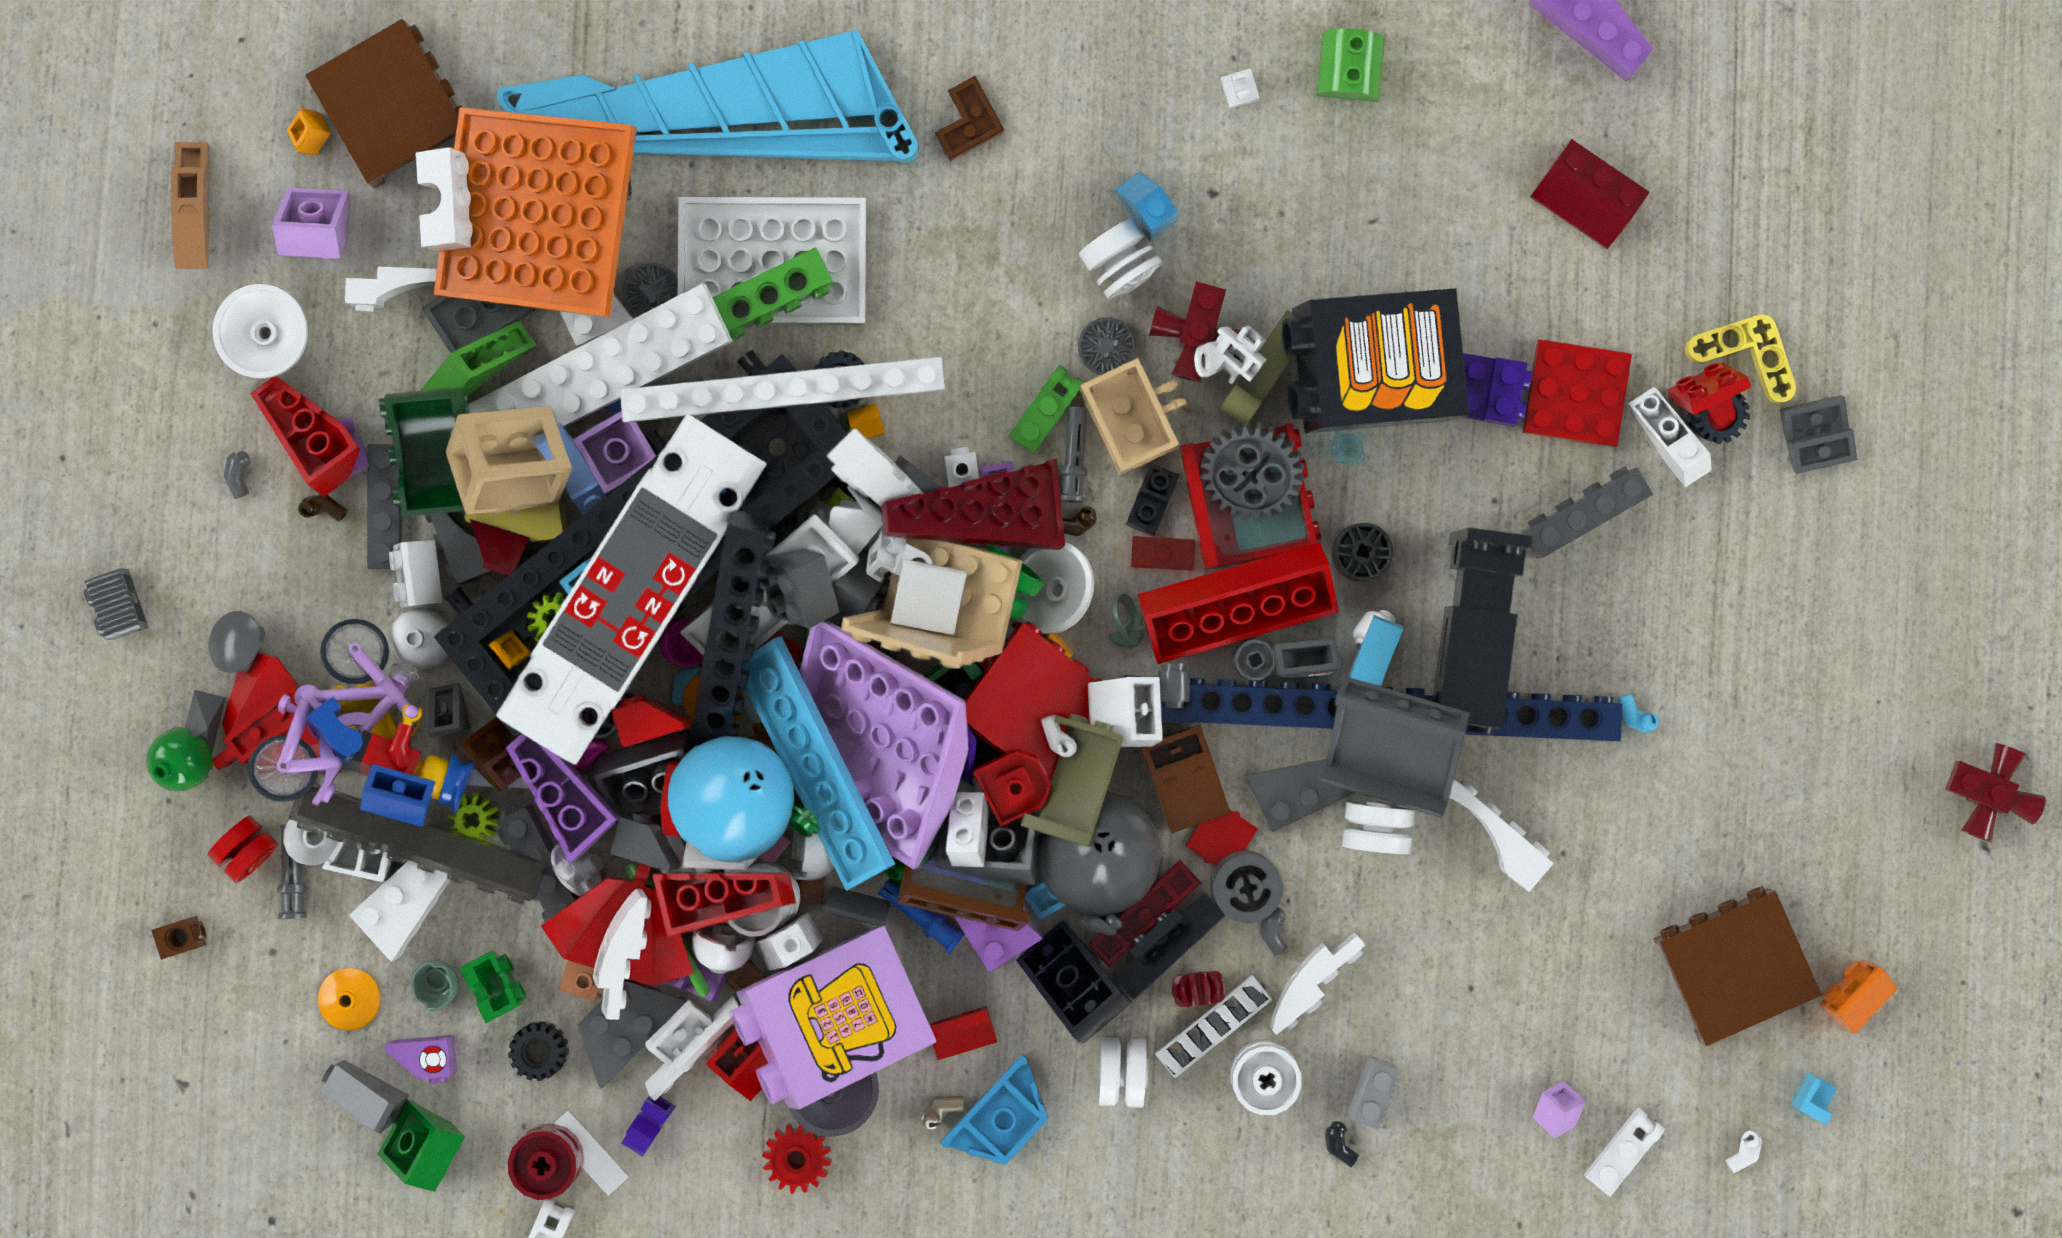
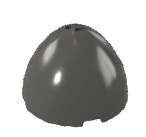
M1106 791L1089 847L1041 833L1037 865L1040 876L1048 891L1063 904L1079 913L1108 916L1122 912L1137 904L1149 891L1157 878L1161 862V844L1155 826L1148 814L1140 806L1123 795ZM1101 832L1109 833L1105 838L1097 836ZM1114 840V848L1108 851V843ZM1094 843L1102 846V852L1095 849Z

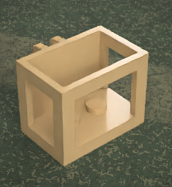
M1139 358L1080 385V394L1119 476L1177 449L1179 443L1167 420L1166 414L1187 404L1183 397L1171 401L1170 404L1161 407L1157 396L1175 390L1178 387L1176 379L1153 389Z
M551 406L458 414L446 449V455L466 515L490 512L492 516H500L501 512L509 510L511 514H518L523 508L558 505L572 470ZM543 432L545 433L553 460H546L534 443V437Z

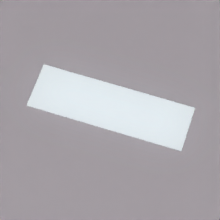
M569 1111L554 1123L568 1128L578 1137L583 1148L584 1163L582 1168L608 1196L629 1178Z

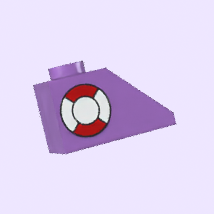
M454 1035L391 1040L385 1044V1051L419 1080L429 1079V1084L448 1082V1077L457 1073Z

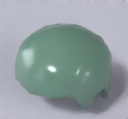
M430 960L422 963L413 972L411 980L414 999L426 1005V1010L428 1011L443 1009L455 998L459 988L456 972L451 966L440 960Z

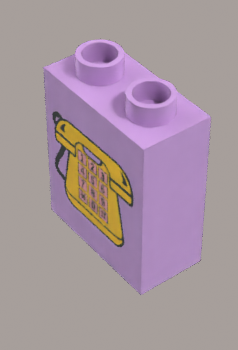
M884 925L863 931L737 991L736 993L742 1005L730 1011L734 1027L744 1045L747 1046L758 1040L768 1064L756 1069L759 1082L766 1097L772 1105L784 1099L788 1108L801 1109L937 1042Z

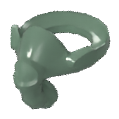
M1119 594L1113 599L1112 615L1118 632L1110 634L1109 637L1119 646L1134 649L1144 637L1146 627L1141 625L1142 616L1138 615L1133 600L1127 594ZM1119 603H1122L1127 611L1128 621L1126 625L1121 622L1118 615Z

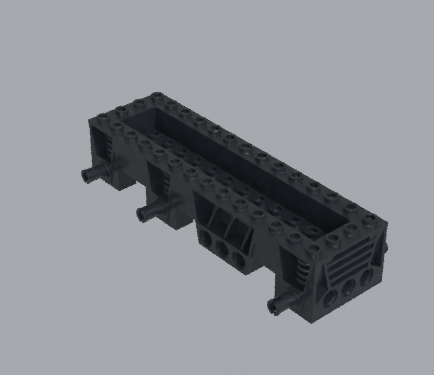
M750 350L745 354L753 363L752 366L743 356L737 361L749 376L798 372L783 354L767 367L757 357L754 350ZM824 403L707 414L700 420L767 464L738 511L773 519L771 532L815 496L821 497L831 488L839 487L846 495L857 501L847 488L849 484L842 481L831 469L835 464L827 455L848 435V432ZM656 429L647 433L655 442V445L646 437L656 457L473 604L461 586L453 590L452 595L448 594L445 597V600L448 601L459 616L433 637L495 714L499 711L518 681L520 674L525 670L532 658L529 656L514 670L509 672L491 650L489 644L510 630L515 633L523 644L529 637L535 638L538 631H529L528 626L535 623L536 620L527 617L528 613L536 614L538 611L533 606V602L538 601L544 605L543 595L549 594L554 599L556 593L563 594L564 601L569 594L559 581L594 556L647 471L653 468L659 454L667 446V443L658 434ZM776 438H781L786 443V450L780 456H774L769 452V444ZM671 453L666 457L665 466L669 471L675 472L681 468L682 459L677 453ZM735 492L731 496H725L720 493L721 503L727 507L733 506L737 501V493ZM725 535L673 617L686 608L688 599L718 576ZM743 548L747 553L754 554L749 548ZM554 616L550 617V623L554 619ZM530 673L527 676V684L531 689L539 690L543 684L542 678L537 673ZM501 720L513 736L521 734V732Z

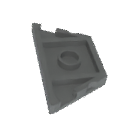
M624 979L623 990H626L625 1009H620L619 1020L605 1018L601 1010L602 1000L584 1017L578 1026L595 1077L601 1089L687 1002L685 998L675 997L663 993L661 990L645 987L637 982Z

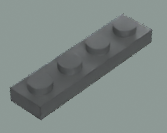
M368 444L367 569H391L389 552H393L394 545L401 543L400 506H394L392 487H398L397 465H391L389 446H394V444Z

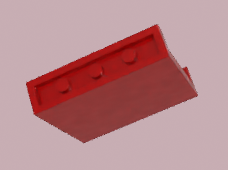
M1026 621V623L1013 622L1011 626L1015 630L1003 645L1002 653L994 657L983 675H981L964 699L966 721L971 732L1000 755L1018 749L1038 756L1051 782L1059 754L1050 749L1041 719L1051 715L1069 719L1070 713L1089 719L1088 683L1103 680L1100 678L1095 680L1087 674L1089 671L1087 666L1076 659L1071 661L1064 655L1066 650L1053 640L1048 642L1041 637L1042 631L1029 621ZM1059 724L1061 731L1067 733L1068 727Z

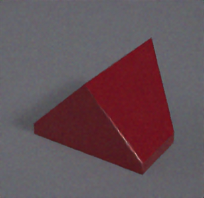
M470 519L484 561L482 568L509 576L529 560L530 537Z

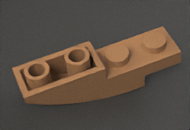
M175 142V163L171 169V215L176 269H208L210 147L207 142Z

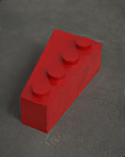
M667 872L652 874L667 936L692 932L797 903L789 872Z

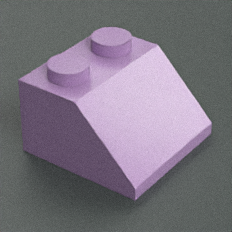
M286 188L272 223L278 255L340 259L347 242L349 191Z
M622 411L573 439L603 492L607 495L656 457L637 422H623Z

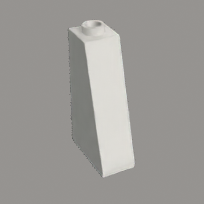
M806 912L783 927L755 941V947L767 969L773 970L784 968L813 952L823 940V937L809 912Z

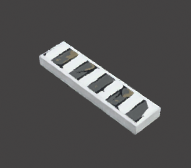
M1250 975L1229 992L1222 1002L1214 1004L1157 1050L1155 1055L1172 1076L1176 1078L1271 1002L1272 998L1256 978Z

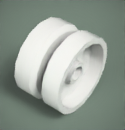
M1346 802L1344 818L1352 823L1363 824V828L1349 827L1344 829L1342 847L1380 853L1411 854L1412 837L1406 833L1394 832L1393 828H1410L1414 826L1415 810L1385 802Z
M773 862L756 863L743 870V872H789L784 866ZM789 872L797 903L732 920L727 923L738 933L749 937L763 936L790 923L797 914L801 901L799 885L793 874Z
M1102 1036L1099 1106L1115 1107L1118 1103L1119 1087H1124L1125 1105L1129 1108H1143L1145 1088L1148 1085L1149 1060L1146 1058V1038L1130 1037L1126 1044V1056L1121 1057V1041L1118 1036Z
M1256 1040L1245 1045L1235 1055L1230 1067V1082L1238 1101L1247 1110L1259 1115H1276L1287 1110L1297 1100L1302 1087L1301 1072L1293 1055L1283 1045L1271 1040ZM1270 1072V1079L1261 1081L1259 1076L1261 1074L1267 1076Z

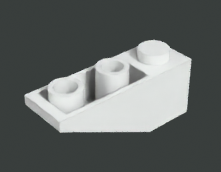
M1656 387L1651 388L1628 403L1631 411L1667 466L1685 487L1712 470L1711 455Z

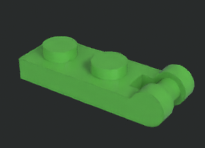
M1061 365L1056 368L1009 434L1010 438L1033 454H1035L1080 391V385L1085 383L1078 377L1075 380L1066 373L1067 370ZM1058 383L1068 389L1064 397L1053 391Z

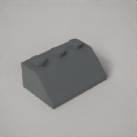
M681 730L599 755L593 776L605 801L620 817L629 816L632 812H639L649 816L661 813L660 806L667 763L669 761L680 762L694 747L692 744H689V736L686 730Z

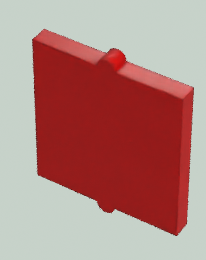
M1230 810L1231 813L1200 823L1185 846L1203 857L1205 863L1210 862L1217 866L1227 855L1237 851H1244L1258 828L1240 817L1238 811L1233 812Z

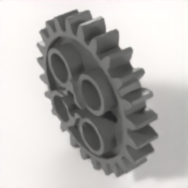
M1246 421L1243 430H1240L1236 424H1233L1231 434L1227 430L1222 429L1219 435L1220 439L1213 437L1210 443L1211 447H1206L1204 453L1206 457L1203 458L1201 467L1205 468L1202 471L1201 479L1207 480L1204 490H1214L1210 498L1211 501L1220 498L1222 500L1219 507L1221 510L1229 505L1232 507L1231 516L1235 515L1239 510L1242 511V517L1245 520L1249 513H1253L1255 519L1259 520L1261 512H1265L1268 518H1272L1273 508L1282 513L1285 506L1284 503L1292 505L1293 495L1298 496L1300 491L1299 485L1303 482L1304 475L1300 473L1303 471L1304 463L1298 462L1301 452H1291L1295 442H1283L1285 432L1275 436L1273 435L1274 426H1271L1267 431H1263L1262 422H1258L1256 429H1251L1249 422ZM1243 448H1252L1256 451V453L1248 454L1243 450ZM1269 452L1270 454L1260 462L1258 471L1253 470L1263 454ZM1268 467H1277L1281 472L1273 473ZM1231 469L1235 471L1237 475H1228L1224 472V470ZM1246 472H1251L1244 485L1239 490H1236L1235 487L1243 482ZM1256 488L1261 491V494H1253L1248 489Z

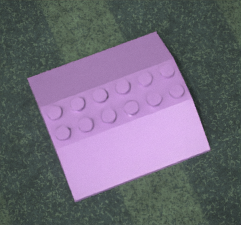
M824 620L810 628L799 672L890 855L912 869H916L919 867L950 811L968 753L965 701L869 644L852 639L850 633L842 631L840 627L828 620ZM793 785L794 794L799 797V795H798V793H797V791H796V789H795V787H794V785Z

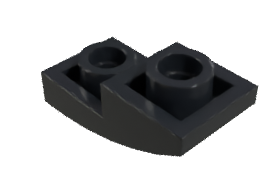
M1150 463L1125 525L1155 536L1180 474Z

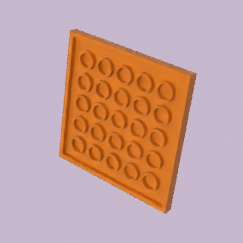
M460 107L454 149L465 153L469 164L467 189L471 196V202L468 206L469 220L473 228V233L470 237L471 247L439 251L433 295L610 318L637 127L629 124Z

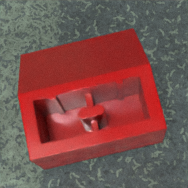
M735 1027L705 1058V1064L750 1102L762 1090L756 1069L768 1064L758 1040L745 1046Z

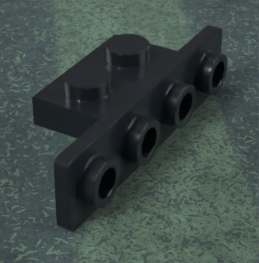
M1205 893L1182 913L1176 908L1172 911H1165L1156 920L1157 925L1149 933L1145 931L1133 941L1132 944L1134 946L1129 952L1134 957L1114 975V979L1132 999L1138 998L1225 917V914Z

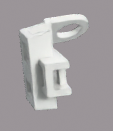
M1228 326L1219 328L1217 332L1220 335L1216 341L1207 342L1196 349L1194 361L1198 375L1200 377H1208L1224 369L1231 375L1228 380L1230 384L1238 381L1241 376L1250 382L1267 360L1259 353L1267 340L1250 326L1243 327L1239 334L1235 333ZM1249 335L1256 342L1253 343L1251 340L1247 338V336ZM1202 354L1205 357V369L1202 367ZM1234 354H1236L1241 360H1243V362L1241 363L1239 360H1237L1234 357Z
M882 525L869 541L866 574L881 582L883 575L887 571L900 576L903 559L912 561L914 558L920 557L924 560L925 564L933 565L930 556L925 552L906 544L907 538L884 537Z

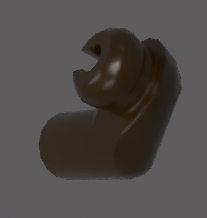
M321 494L304 498L298 506L299 514L305 518L327 513L337 522H340L348 512L345 507L329 495L323 497Z
M1085 506L1073 518H1063L1064 534L1081 536L1091 529L1097 521L1095 509Z

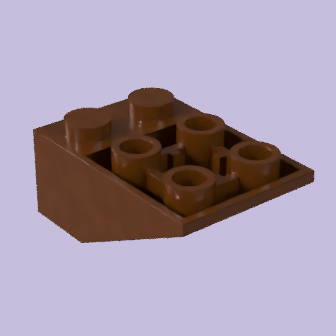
M1199 724L1162 737L1161 742L1152 747H1140L1171 834L1231 813L1206 739Z

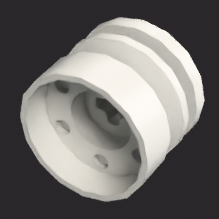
M1129 218L1114 226L1088 244L1079 253V257L1089 272L1103 267L1106 270L1097 280L1099 287L1113 281V284L1104 291V295L1108 300L1134 290L1147 281L1152 273L1162 265L1159 256L1153 257L1146 262L1144 261L1154 251L1151 245L1139 250L1136 249L1135 246L1142 240L1144 234L1134 218Z

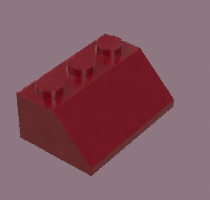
M1571 139L1560 151L1530 195V198L1605 249H1608L1633 218L1650 192Z

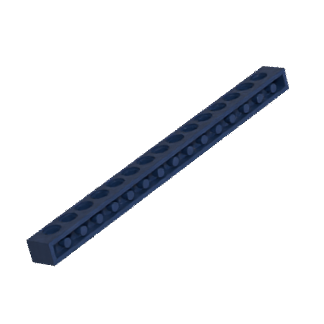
M1123 675V678H1125V677H1142V676ZM1190 678V701L1187 702L1184 708L1180 709L1165 708V701H1161V720L1170 722L1333 729L1335 716L1329 713L1328 703L1337 696L1338 691L1330 690V684L1312 683L1311 689H1299V683L1280 682V688H1267L1268 681H1249V687L1236 686V680L1217 679V685H1205V679ZM1406 688L1405 694L1431 702L1433 695H1424L1425 688ZM1207 692H1214L1219 698L1218 706L1213 710H1206L1202 706V697ZM1507 692L1503 729L1494 728L1492 735L1469 731V725H1467L1465 735L1621 742L1622 704L1613 703V697L1594 696V702H1582V695H1563V700L1558 701L1550 700V694L1531 693V699H1519V693ZM1240 693H1245L1250 699V705L1245 711H1237L1233 706L1234 697ZM1270 695H1277L1281 700L1280 709L1274 713L1268 712L1264 705L1266 698ZM1302 696H1307L1312 700V709L1307 714L1299 713L1296 708V702ZM1523 706H1527L1531 710V719L1525 724L1520 723L1517 719V712ZM1555 707L1559 708L1563 714L1562 721L1557 725L1551 724L1548 718L1549 712ZM1585 709H1590L1594 714V721L1591 725L1585 727L1580 721V715Z

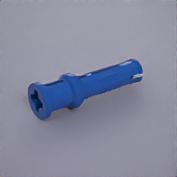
M889 878L884 884L885 887L881 888L877 894L881 895L924 929V936L935 939L946 948L945 952L949 955L965 935L963 930L958 931L950 925L942 913L935 915L929 910L898 903L900 886Z

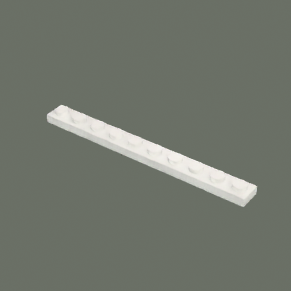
M942 357L621 389L620 397L623 422L628 423L685 417L686 414L697 416L945 390Z

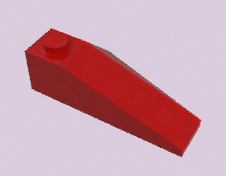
M277 376L270 378L250 393L308 486L325 497L350 478L361 449L344 424Z

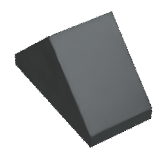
M460 683L429 689L428 734L430 738L470 730Z

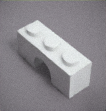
M453 148L416 152L418 184L432 189L439 188L441 192V203L437 210L431 214L420 215L421 247L434 251L471 247L470 237L472 236L473 228L469 220L468 207L471 202V196L467 189L469 164L465 153Z

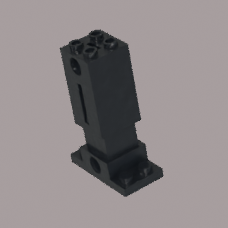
M1470 527L1450 533L1449 545L1453 546L1450 569L1457 570L1453 604L1452 606L1444 607L1432 702L1469 712L1470 716L1467 725H1469V731L1493 735L1494 728L1503 729L1518 614L1510 613L1514 578L1523 576L1526 550L1532 549L1533 536Z

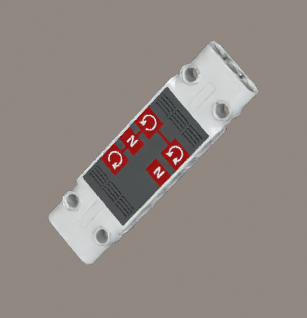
M686 414L665 449L659 454L653 468L649 469L640 481L530 656L532 659L520 674L518 681L496 716L564 760L577 764L611 709L615 708L712 556L726 533L727 524L731 516L742 505L767 464L693 416ZM671 453H677L682 459L681 468L675 472L669 471L665 466V459ZM725 488H732L737 493V501L731 507L723 505L720 501V493ZM530 673H537L541 676L543 684L539 690L531 689L528 686L527 676ZM591 707L597 711L598 720L595 724H588L583 720L582 711L584 708Z

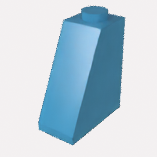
M1138 172L1114 189L1149 241L1176 223L1178 210L1162 187L1143 173Z

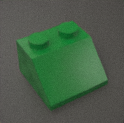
M407 1100L377 1155L404 1184L435 1192L455 1154L459 1151L465 1136L451 1122L417 1103Z

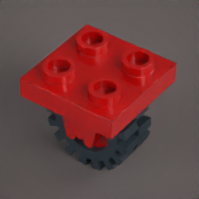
M1724 362L1710 364L1704 369V372L1694 377H1684L1678 380L1675 386L1667 389L1671 401L1688 411L1686 413L1687 418L1691 420L1688 422L1690 427L1694 429L1695 433L1709 442L1713 441L1716 444H1722V440L1727 443L1731 442V435L1738 438L1741 434L1737 430L1740 427L1745 430L1747 427L1743 420L1750 419V414L1745 411L1750 409V407L1745 402L1746 398L1740 393L1752 388L1748 376Z

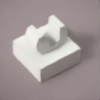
M1251 68L1220 78L1229 109L1260 99Z

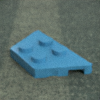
M1023 1053L940 1141L943 1147L955 1148L965 1151L967 1154L985 1157L993 1162L1006 1165L1048 1120V1114L1032 1071Z

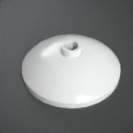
M253 284L234 291L222 302L214 318L213 341L219 356L232 370L247 377L265 379L283 374L297 363L307 344L308 324L303 309L289 293L275 286ZM269 328L271 336L268 339H264L262 333L265 329Z
M1066 542L1061 550L1030 548L1019 560H1022L1025 565L1035 571L1045 581V585L1037 596L1022 594L1027 599L1030 607L1018 621L1033 623L1042 631L1041 634L1063 632L1076 624L1090 605L1094 591L1092 567L1086 556L1078 548ZM1063 587V593L1059 596V590Z

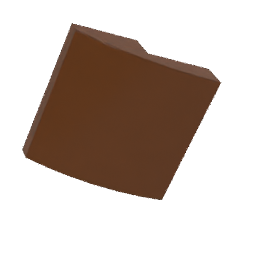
M495 717L456 746L469 763L475 762L474 768L499 792L521 777L506 748L520 734L513 736L498 717Z

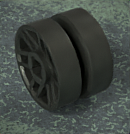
M1357 523L1345 528L1337 535L1332 545V560L1336 569L1343 576L1354 581H1366L1380 576L1387 570L1393 557V546L1389 536L1382 528L1371 523ZM1359 547L1367 549L1368 552H1366L1365 558L1357 555L1356 552H1358Z

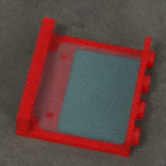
M1292 422L1286 423L1284 426L1274 427L1273 435L1278 436L1280 433L1285 432L1283 442L1294 441L1295 444L1291 452H1298L1297 448L1302 447L1299 429H1293ZM1211 441L1197 444L1189 443L1179 447L1204 569L1276 555L1317 543L1316 540L1321 539L1318 521H1312L1310 509L1315 508L1313 494L1311 490L1306 491L1304 478H1308L1305 459H1299L1298 461L1304 463L1303 471L1300 473L1304 475L1302 484L1299 485L1300 491L1298 496L1293 495L1292 505L1284 503L1285 506L1282 513L1273 508L1272 518H1268L1265 512H1261L1259 520L1255 519L1253 513H1249L1245 520L1242 517V511L1239 510L1235 515L1231 516L1232 507L1229 505L1221 510L1219 507L1222 500L1219 498L1211 501L1210 499L1214 490H1204L1207 480L1201 479L1202 471L1205 469L1201 467L1203 458L1206 457L1204 455L1206 447H1211ZM1243 448V450L1248 454L1256 453V451L1252 448ZM1269 452L1263 454L1253 470L1258 471L1260 462L1270 454ZM1268 467L1273 473L1281 472L1277 467ZM1231 469L1224 470V472L1228 475H1237L1236 472ZM1246 472L1243 482L1235 487L1236 490H1239L1244 485L1251 472ZM1256 488L1248 489L1253 494H1261V491Z

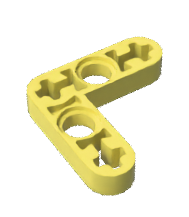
M1756 315L1698 334L1690 338L1686 343L1685 354L1694 363L1708 362L1750 348L1767 399L1773 403H1783L1795 395L1796 384L1776 323L1768 315ZM1757 321H1759L1760 325L1767 326L1768 330L1763 333L1765 342L1771 339L1773 341V344L1766 345L1758 349L1757 344L1763 343L1760 333L1755 334L1753 332V328L1757 327ZM1731 330L1737 333L1739 341L1736 347L1730 348L1724 345L1722 337L1725 331ZM1711 335H1715V345L1717 348L1714 347L1704 352L1705 357H1702L1701 353L1694 352L1693 348L1698 345L1697 340L1700 341L1701 345L1713 342L1714 339ZM1767 350L1774 351L1778 356V363L1774 368L1766 367L1762 362V356ZM1782 369L1783 374L1777 376L1780 385L1786 384L1787 390L1783 392V397H1781L1780 393L1774 394L1773 388L1777 386L1775 376L1769 379L1767 374L1777 372Z

